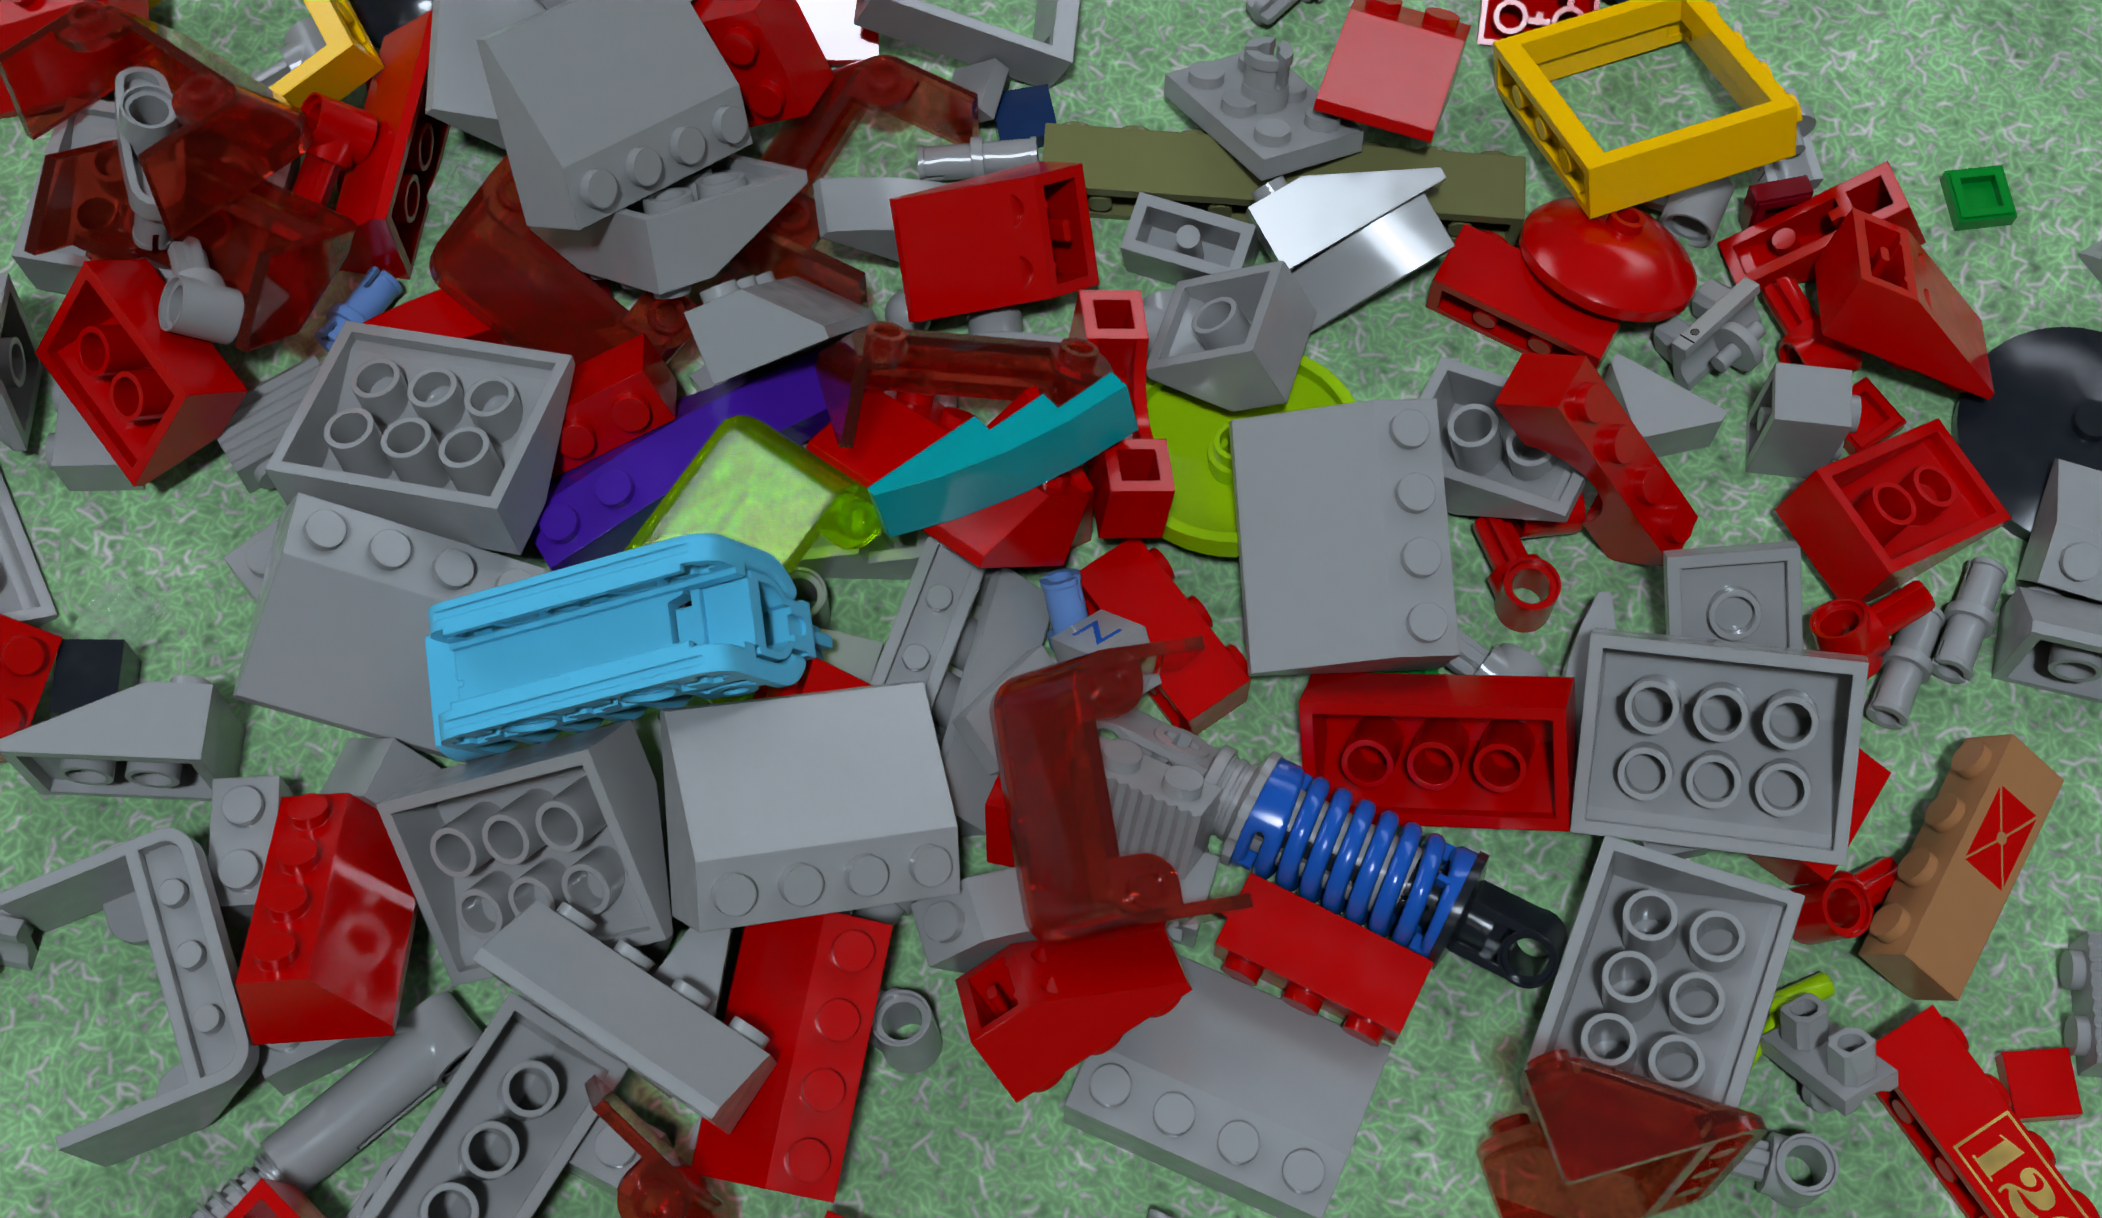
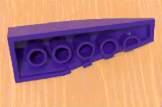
M856 334L676 400L675 420L551 479L546 503L530 536L552 571L645 546L814 437L872 385L890 386V384Z

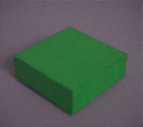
M2003 165L1944 171L1940 178V183L1954 231L2013 224L2017 218V213Z

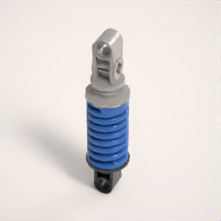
M1128 703L1112 713L1100 709L1077 733L1074 741V753L1078 763L1101 737L1100 728H1105L1115 732L1120 739L1137 744L1144 755L1169 766L1183 765L1191 767L1203 776L1204 781L1222 788L1224 791L1220 797L1221 802L1217 808L1218 812L1211 830V835H1216L1217 838L1223 840L1220 863L1226 866L1232 865L1236 868L1243 867L1249 871L1253 865V873L1266 880L1277 871L1276 884L1290 892L1299 887V896L1313 903L1318 902L1322 898V907L1337 915L1346 908V919L1360 926L1369 920L1368 930L1383 937L1390 934L1397 924L1391 941L1405 948L1408 947L1409 950L1434 962L1432 970L1437 967L1450 951L1507 979L1510 983L1521 988L1533 989L1542 987L1555 976L1567 945L1568 937L1564 923L1550 910L1532 904L1484 880L1490 855L1482 851L1478 854L1464 846L1455 847L1446 843L1444 837L1438 833L1428 835L1419 847L1423 833L1419 824L1415 822L1406 823L1396 836L1395 833L1399 825L1397 813L1391 810L1384 811L1380 814L1375 824H1372L1376 813V805L1368 799L1360 800L1352 813H1349L1353 794L1346 788H1338L1330 801H1325L1330 790L1329 781L1321 776L1313 779L1312 776L1305 773L1301 766L1284 759L1283 755L1275 751L1260 766L1251 765L1249 761L1239 759L1238 750L1228 745H1224L1219 750L1207 744L1197 735L1185 729L1168 725ZM1523 938L1537 940L1544 945L1548 954L1541 957L1530 956L1521 950L1517 940Z

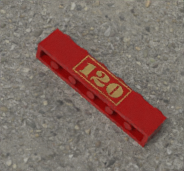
M1931 1005L1876 1041V1055L1898 1070V1087L1890 1092L1880 1091L1874 1094L1966 1218H2100L2093 1203L2082 1192L2072 1189L2057 1170L2054 1153L2046 1141L2037 1133L2028 1131L2011 1109L2012 1100L2003 1084L1993 1075L1984 1073L1968 1052V1041L1959 1026L1950 1018L1942 1017L1934 1005Z

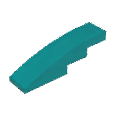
M1110 372L1059 408L1042 394L992 429H988L976 416L972 417L867 488L883 531L891 538L956 520L1019 496L1082 465L1139 430L1128 387L1115 374Z

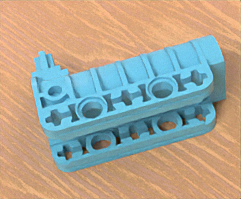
M713 533L677 536L443 601L429 607L430 634L425 637L435 747L454 761L468 762L507 752L518 742L538 744L550 741L561 730L571 733L597 728L604 719L616 722L629 719L635 720L641 717L648 707L657 710L680 708L685 706L692 696L713 700L722 697L750 694L757 691L759 686L762 685L775 688L795 684L801 678L807 660L815 659L816 657L823 660L822 651L832 649L833 641L830 635L819 632V627L812 625L809 602L794 600L797 595L796 587L786 569L773 555Z

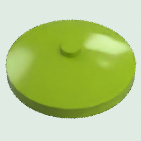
M1302 355L1287 403L1232 412L1154 381L1147 376L1146 396L1151 432L1154 439L1167 440L1175 486V494L1162 538L1177 546L1201 554L1219 557H1239L1229 422L1233 419L1356 402L1345 385L1327 368Z

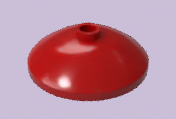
M1574 197L1557 199L1535 208L1527 216L1519 235V245L1524 260L1532 272L1545 285L1568 301L1603 316L1632 322L1666 320L1684 311L1696 291V271L1683 245L1656 219L1634 206L1589 219Z

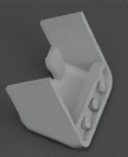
M160 828L0 892L1 910L19 919H24L26 923L44 932L59 928L104 909L107 924L117 938L131 945L141 946L149 944L181 1063L172 1067L162 1077L155 1097L56 1136L58 1150L103 1167H108L196 1132L214 1122L254 1072L259 1060V1045H253L238 996L235 985L238 969L207 859L200 844L180 830Z

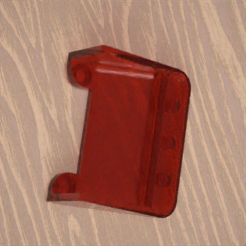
M886 321L872 322L867 327L858 329L822 349L817 355L815 366L836 440L841 448H853L864 389L1013 401L1024 390L1036 385L1041 395L1044 394L1059 408L1110 372L1114 374L1106 357L1099 353L1098 347L1080 338H1066L1060 343L904 329L895 323ZM1097 455L1082 465L1094 466Z
M1559 1049L1544 1053L1530 1060L1526 1064L1528 1069L1520 1077V1083L1525 1095L1530 1096L1539 1118L1538 1121L1531 1123L1527 1113H1519L1494 1122L1489 1126L1492 1137L1478 1147L1476 1154L1499 1218H1647L1693 1204L1712 1194L1763 1138L1768 1130L1761 1115L1585 1057L1571 1058L1567 1049Z

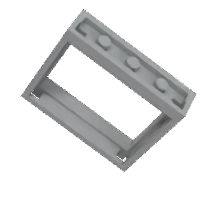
M857 0L853 24L969 64L996 58L1009 68L1008 77L1034 86L1048 84L1050 89L1073 63L1080 0H1037L1033 39L922 0Z

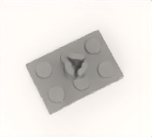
M1256 37L1249 40L1245 44V49L1239 54L1213 61L1196 62L1188 68L1165 74L1164 95L1261 181L1362 151L1365 130L1354 121L1313 110L1318 91L1290 69L1293 61V47L1285 40H1282L1277 45L1276 57L1274 56L1276 37Z
M1796 541L1663 551L1666 635L1803 649L1801 550Z

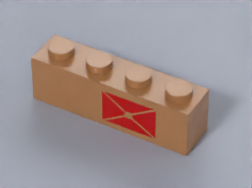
M2014 734L1965 738L1962 746L1955 752L1951 761L1952 767L1936 799L1928 806L1925 812V821L1909 853L1900 862L1897 870L1898 876L1882 907L1872 918L1870 931L1858 953L1861 958L1902 993L1914 1000L1959 1001L2064 782V779Z

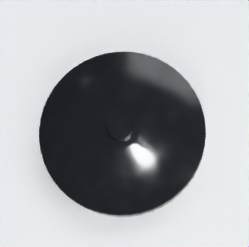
M2052 327L2033 330L2015 336L2003 342L1988 354L1995 393L1991 399L1987 400L1966 391L1959 393L1952 415L1951 436L2012 517L2002 527L2026 542L2029 541L2055 459L2065 460L2102 471V332L2078 327Z

